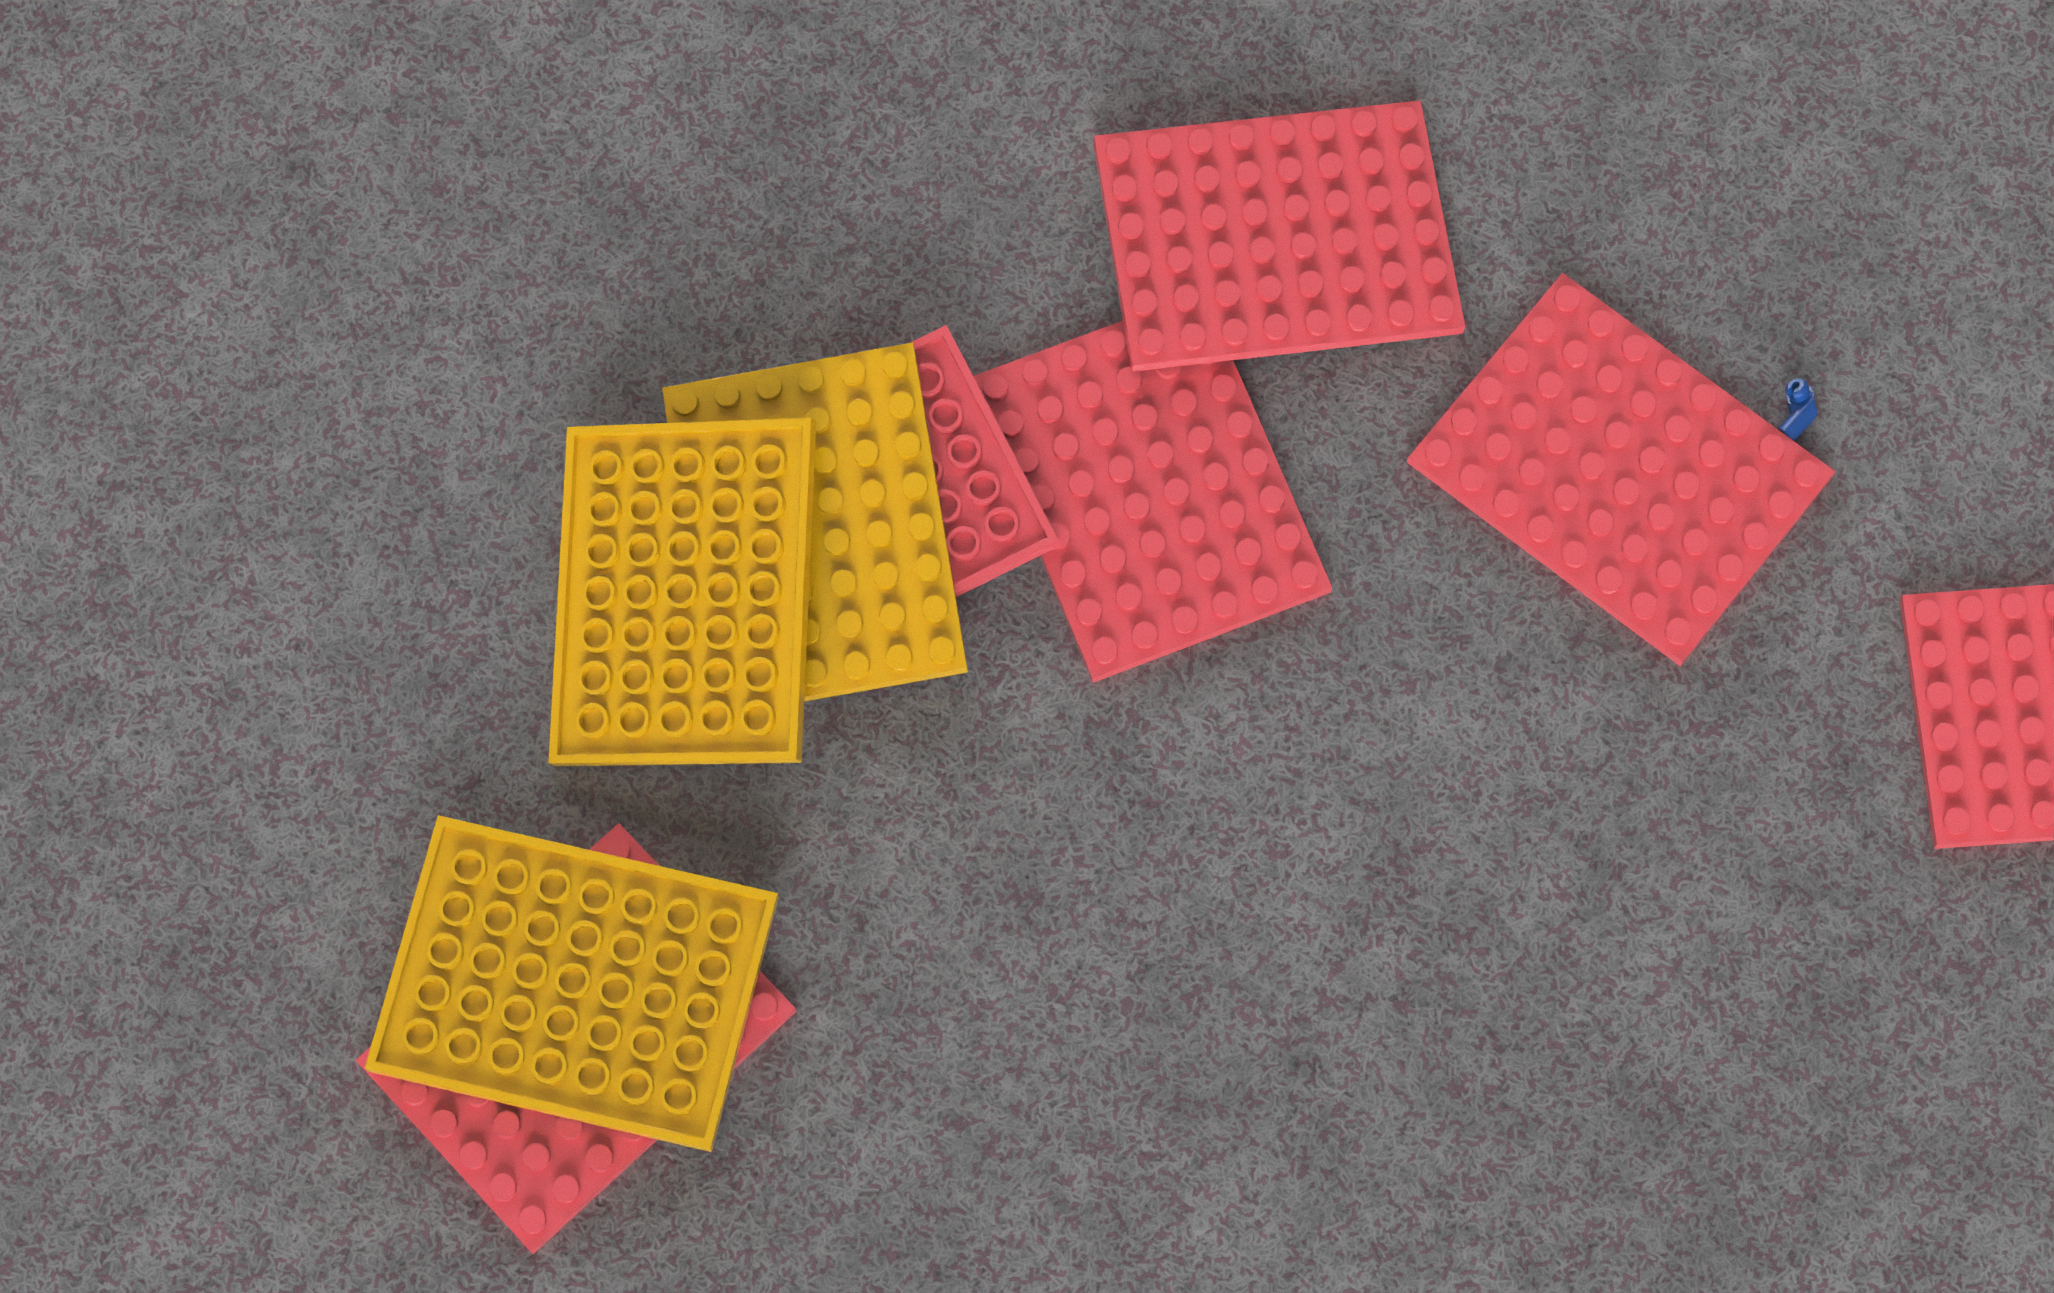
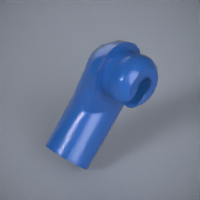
M1800 378L1791 380L1786 386V399L1790 416L1778 428L1779 431L1793 441H1796L1817 416L1813 389L1804 379Z

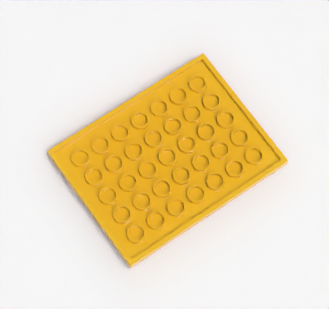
M913 342L662 388L667 423L812 418L816 421L804 702L968 673Z
M812 418L567 427L549 764L553 766L802 763L816 442L815 420Z
M438 815L365 1069L376 1074L712 1152L779 899L778 893Z

